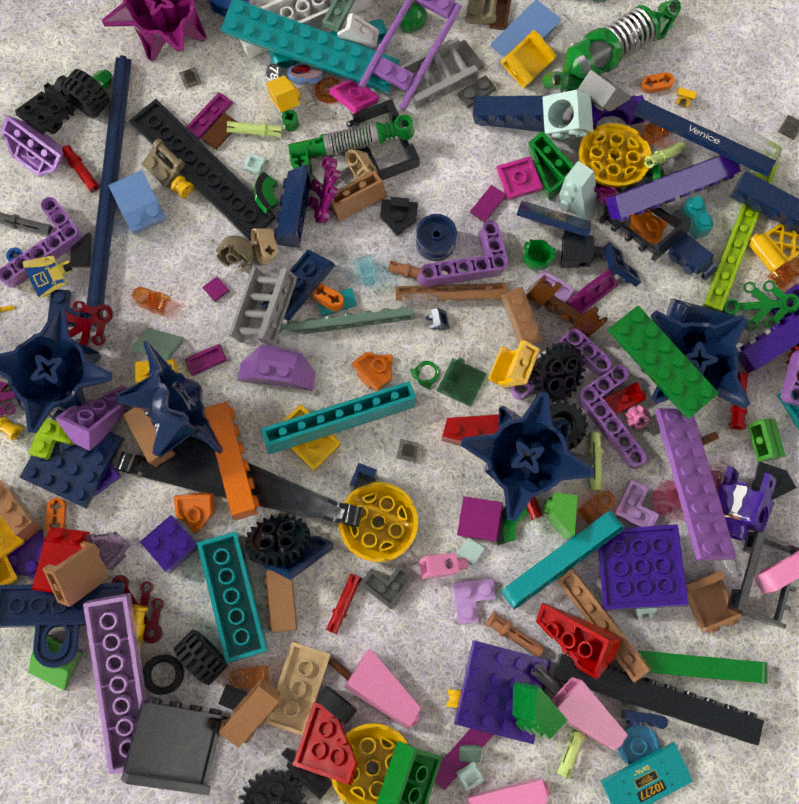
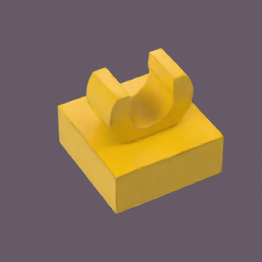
M679 87L676 95L680 97L677 98L676 104L679 105L680 100L685 99V107H688L690 99L694 100L697 92Z

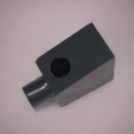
M564 230L560 268L590 267L593 258H603L604 247L594 246V236L589 235L585 237Z

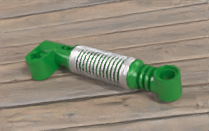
M400 115L394 120V123L390 121V124L385 122L384 125L383 123L373 122L370 125L367 124V126L364 124V127L361 125V128L360 126H355L351 129L348 128V130L345 129V131L344 129L342 131L339 130V132L336 130V132L333 131L332 133H323L318 138L288 144L292 168L300 167L299 160H302V166L308 165L309 174L311 175L312 157L321 155L325 157L333 156L334 153L337 155L341 151L344 153V150L345 152L350 149L353 150V148L354 150L356 148L359 150V147L363 148L362 146L366 148V145L367 147L369 145L372 147L371 142H373V146H377L387 141V138L389 140L392 137L396 139V136L401 140H409L415 134L412 118L409 115Z

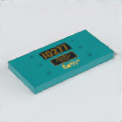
M674 742L600 780L610 804H652L693 782Z

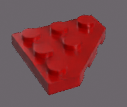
M314 702L293 766L352 786L358 761L342 724L338 718L321 704Z

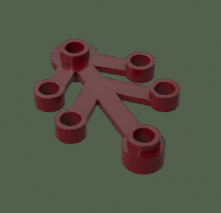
M83 301L74 302L73 310L75 312H86L93 316L86 319L70 314L68 310H65L67 321L78 324L69 330L70 337L72 338L82 332L80 343L90 348L88 342L91 329L94 324L98 323L96 335L93 336L92 342L97 346L103 345L106 341L104 336L105 326L114 317L113 309L106 304L99 305L96 308L86 305ZM78 303L82 305L81 310L77 308ZM104 310L107 312L106 317L102 314ZM98 336L101 338L100 343L97 342Z
M117 575L113 578L112 583H117L121 579L122 583L125 584L124 594L131 593L128 588L129 579L126 576ZM145 581L140 585L142 592L140 604H138L131 593L132 604L148 607L154 585L151 582ZM146 584L150 585V589L148 591L144 590V586ZM155 598L151 601L153 612L150 621L146 616L147 611H145L143 640L149 644L158 642L162 637V628L158 624L161 610L164 608L165 603L161 598ZM159 600L161 605L159 608H156L155 602ZM151 629L154 630L153 637H150L148 634Z

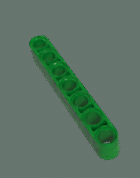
M637 650L652 669L648 673L768 684L767 662Z

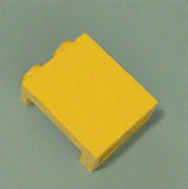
M533 30L500 63L522 88H525L557 55L553 48L546 44L541 34Z
M525 340L520 341L517 350H510L502 346L488 380L502 388L527 384L540 349Z

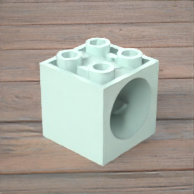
M579 90L543 96L545 134L551 135L552 138H559V140H568L573 135L585 137L587 133L593 132L591 95ZM573 106V119L568 126L564 127V112L567 108Z

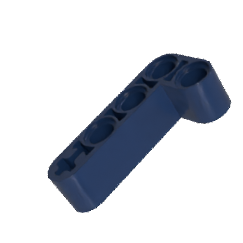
M671 298L666 312L667 316L683 324L693 322L717 325L738 317Z

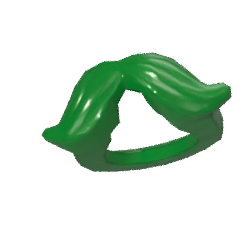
M422 361L415 369H410L412 377L418 380L421 386L431 390V385L439 378V368L431 361ZM425 365H431L435 369V376L425 381L419 379L421 368Z

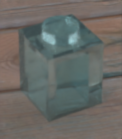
M371 254L353 259L360 286L375 284V281H378V273Z

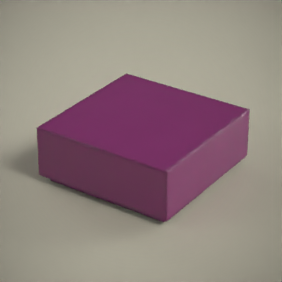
M217 276L202 287L214 302L229 292V289Z

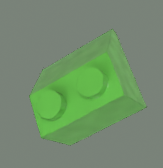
M553 492L547 498V501H544L543 512L547 513L546 518L563 539L569 540L575 536L578 495Z
M51 635L47 636L49 650L54 653L58 652L63 641ZM78 649L74 659L68 665L58 669H50L43 666L36 660L32 652L29 673L65 691L85 652Z

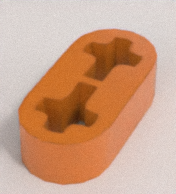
M668 72L646 76L641 82V90L645 93L668 90L674 83V76ZM649 82V84H652V87H649L646 83Z
M320 284L312 293L315 302L331 311H340L344 307L343 296L324 284Z
M52 498L47 504L45 522L47 532L51 525L55 524V518H57L56 522L60 524V528L65 529L67 504L61 498ZM58 502V504L62 505V507L58 508L56 515V510L52 507L53 505H56Z

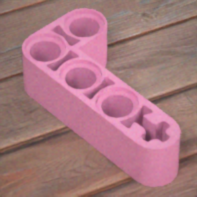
M799 551L771 567L762 569L760 573L754 575V581L763 594L775 592L799 578Z

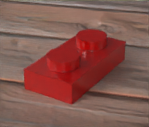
M637 382L604 398L616 415L646 399Z

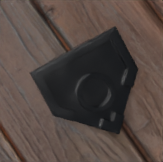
M391 197V200L382 199L380 218L397 236L416 222L418 202H409V198Z
M758 462L751 486L753 491H760L765 473L771 474L777 480L772 500L797 488L787 470Z

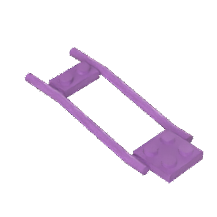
M405 0L358 86L365 89L373 73L375 76L407 92L399 107L401 110L406 111L422 78L459 14L462 5L455 3L456 0ZM413 1L445 19L447 18L445 25L416 76L412 72L382 57Z

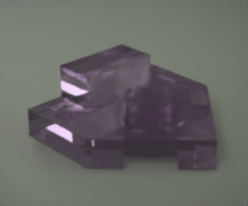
M116 531L100 535H87V542L95 544L99 548L102 562L111 571L126 557L124 552L131 546Z

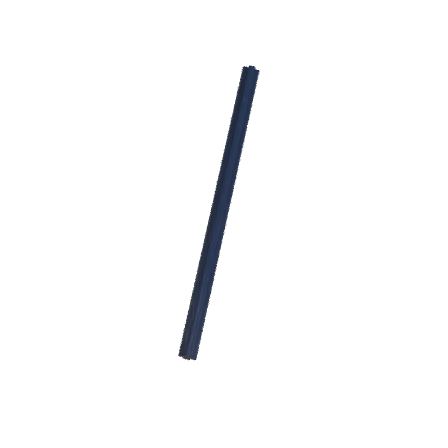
M120 55V58L116 57L86 303V305L96 308L104 304L116 204V200L108 185L118 181L132 64V60L127 59L124 55ZM85 312L86 319L93 316L92 314Z

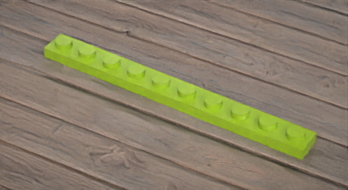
M764 149L762 154L776 160V163L768 177L756 171L753 175L771 184L781 155ZM743 203L705 297L703 307L718 311L723 310L760 213Z

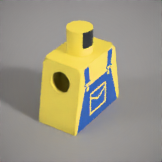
M54 256L23 262L26 273L39 299L65 285L66 282L63 274L73 271L69 260L58 264Z

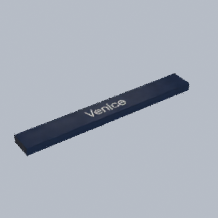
M642 99L634 112V115L764 176L768 177L776 163V160L644 99Z

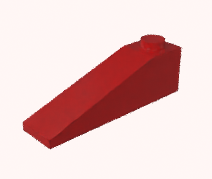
M546 603L541 604L536 619L538 625L551 639H555L562 647L561 650L573 659L574 665L595 679H598L613 661L622 639L600 626Z

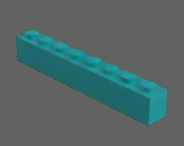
M410 381L261 428L262 438L267 453L270 455L414 408L417 397Z

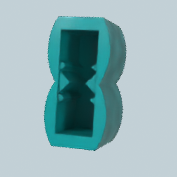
M699 195L686 199L681 207V212L691 218L689 233L695 240L707 236L714 224L712 217L706 212L704 200Z

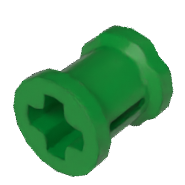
M290 109L284 111L281 116L284 129L289 132L297 130L299 127L297 113Z

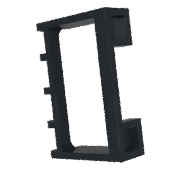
M391 99L358 111L355 114L353 113V120L348 121L346 125L347 127H352L353 125L358 127L359 123L385 113L388 114L390 121L394 123L399 113ZM399 138L408 160L379 170L367 145L366 148L360 151H365L377 169L378 176L383 181L420 166V158L413 144H409L408 140H401Z
M636 182L635 184L628 186L623 191L637 187L641 184ZM607 205L604 207V214L599 219L601 223H604L606 220L613 225L611 227L613 232L619 229L625 233V241L629 242L633 239L639 243V251L643 252L647 249L653 253L651 257L653 261L660 258L686 235L691 227V218L677 209L672 215L660 207L650 210L675 228L655 247L619 220H611Z
M759 531L748 532L743 551L749 553L750 557L741 589L731 590L727 609L742 613L744 616L767 625L786 629L787 625L781 621L784 610H791V607L786 605L789 591H796V587L792 586L791 583L782 587L773 619L747 609L746 605L763 543L790 553V555L799 551V548Z

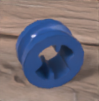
M17 247L9 249L6 254L7 260L9 262L14 259L12 258L14 257L13 254L21 255L23 253L22 250Z

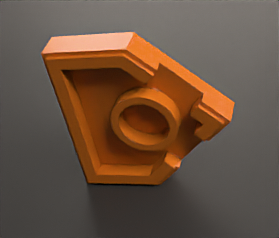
M645 209V213L635 216V214H631V224L628 228L652 245L657 244L661 240L667 222L652 215V212Z
M365 352L352 362L351 366L358 372V378L369 389L372 387L377 392L391 382L393 355H377Z
M200 492L174 496L175 515L181 521L183 520L194 534H197L215 513L213 493Z

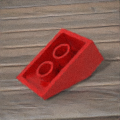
M50 527L43 542L32 589L53 593L42 568L48 564L59 565L81 550L80 543L83 541L93 544L90 532Z

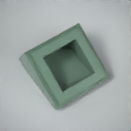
M460 744L459 761L479 762L482 752L481 746Z

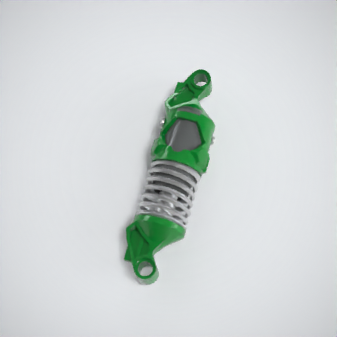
M668 0L662 2L658 7V12L651 10L645 5H638L618 17L617 20L612 21V23L587 33L584 39L579 42H573L570 45L571 47L567 49L562 72L556 71L544 75L542 79L544 88L547 90H560L561 93L578 90L590 70L598 74L608 73L618 67L619 62L626 59V57H629L653 41L664 39L668 30L675 26L673 22L681 11L680 1Z

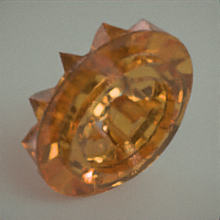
M324 77L323 80L315 85L316 97L324 103L336 102V98L329 94L330 91H326L325 87L330 88L340 84L339 80H335L333 77Z

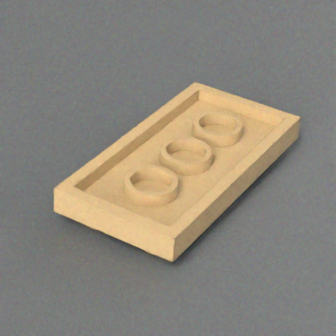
M296 642L291 643L276 688L281 693L279 700L281 703L274 713L270 712L267 715L265 724L301 736L303 735L313 703L316 702L331 654Z

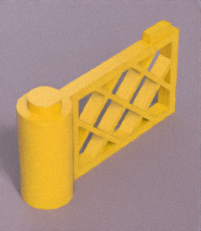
M780 223L764 234H755L749 239L750 243L748 246L772 274L799 256V246H796V239H799V235L794 230L792 233L784 232V225ZM769 235H780L779 242L773 241ZM784 236L792 238V245L783 243ZM783 248L791 249V256L787 257L783 253Z

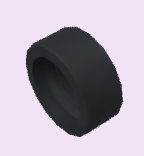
M171 655L152 657L143 669L145 687L156 695H166L176 691L184 679L182 663ZM161 662L171 664L175 670L174 681L166 687L155 685L151 677L153 668Z
M325 686L316 698L326 710L345 724H348L357 712L354 706L328 686Z

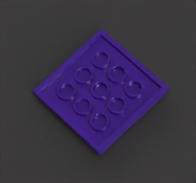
M678 524L624 528L618 535L598 549L604 610L688 606Z
M473 640L454 724L534 744L536 734L531 735L527 731L523 732L516 725L517 720L513 716V684L521 682L538 686L545 693L546 686L531 675V670L533 668L540 673L534 667L539 663L549 673L551 661Z

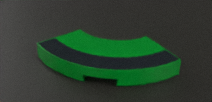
M263 171L255 182L254 193L258 206L264 213H268L278 206L279 203L273 194V189L277 182Z
M506 506L501 513L497 546L516 540V526L520 519L528 515L526 508L515 522L507 520Z

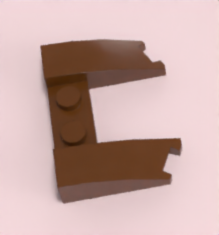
M544 275L533 283L525 293L530 305L536 309L544 305L546 310L552 313L555 312L561 316L560 318L564 322L571 323L569 331L571 329H578L587 337L595 333L608 319L607 317L599 319L600 316L597 314L599 309L595 306L581 314L554 296L562 284L557 281L552 286L549 281H545L546 276Z

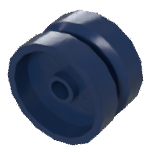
M431 214L424 217L416 229V248L419 254L430 261H442L453 253L457 239V228L454 222L448 216L442 214Z

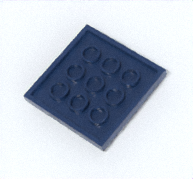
M57 409L51 420H56V417L64 411ZM109 432L90 451L76 444L71 446L56 442L49 460L31 456L19 478L87 509L124 438Z

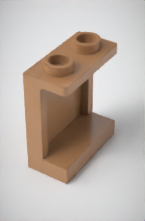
M83 541L80 543L82 549L59 565L48 564L42 568L58 603L70 607L109 579L106 572L107 567L102 562L99 555L100 550L95 544Z
M722 570L686 584L688 604L701 632H708V634L720 631L719 626L724 624L727 627L739 623L737 619L743 617L742 613L727 609L730 595L722 580L726 578Z

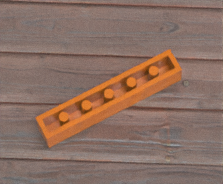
M227 401L205 407L206 417L224 450L222 453L216 451L215 453L231 516L237 521L257 515V507H260L257 495L253 496L252 489L255 486L252 477L248 478L247 471H250L247 459H243L242 453H245L243 442L238 440V436L241 433L238 424L234 425L233 419L236 418L234 408L229 407Z

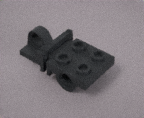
M64 75L58 77L54 85H50L49 82L44 84L45 93L41 91L15 110L16 116L42 135L47 131L51 134L57 133L63 125V119L69 120V114L73 116L75 111L74 102L64 95L60 84L67 77Z

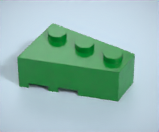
M542 131L528 142V151L548 200H550L561 191L565 177L574 165Z

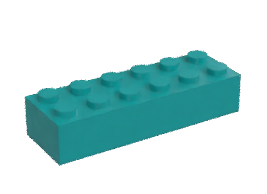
M235 531L197 542L226 663L236 662L269 652L240 534Z

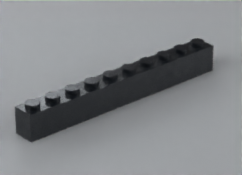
M568 654L558 655L553 673L555 679L568 682L571 677L582 680L591 691L759 746L764 720L758 719V714L745 710L743 714L737 712V707L724 704V707L716 705V700L707 697L701 700L696 698L697 694L685 690L684 694L676 692L677 688L664 684V687L656 685V680L644 677V681L639 679L634 683L625 671L624 674L616 672L617 668L610 665L598 679H595L579 670Z

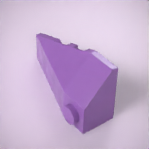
M120 386L103 393L101 398L86 400L84 405L79 407L76 405L71 406L58 415L56 421L74 444L90 451L105 438L130 407L117 403V394L128 389V387Z

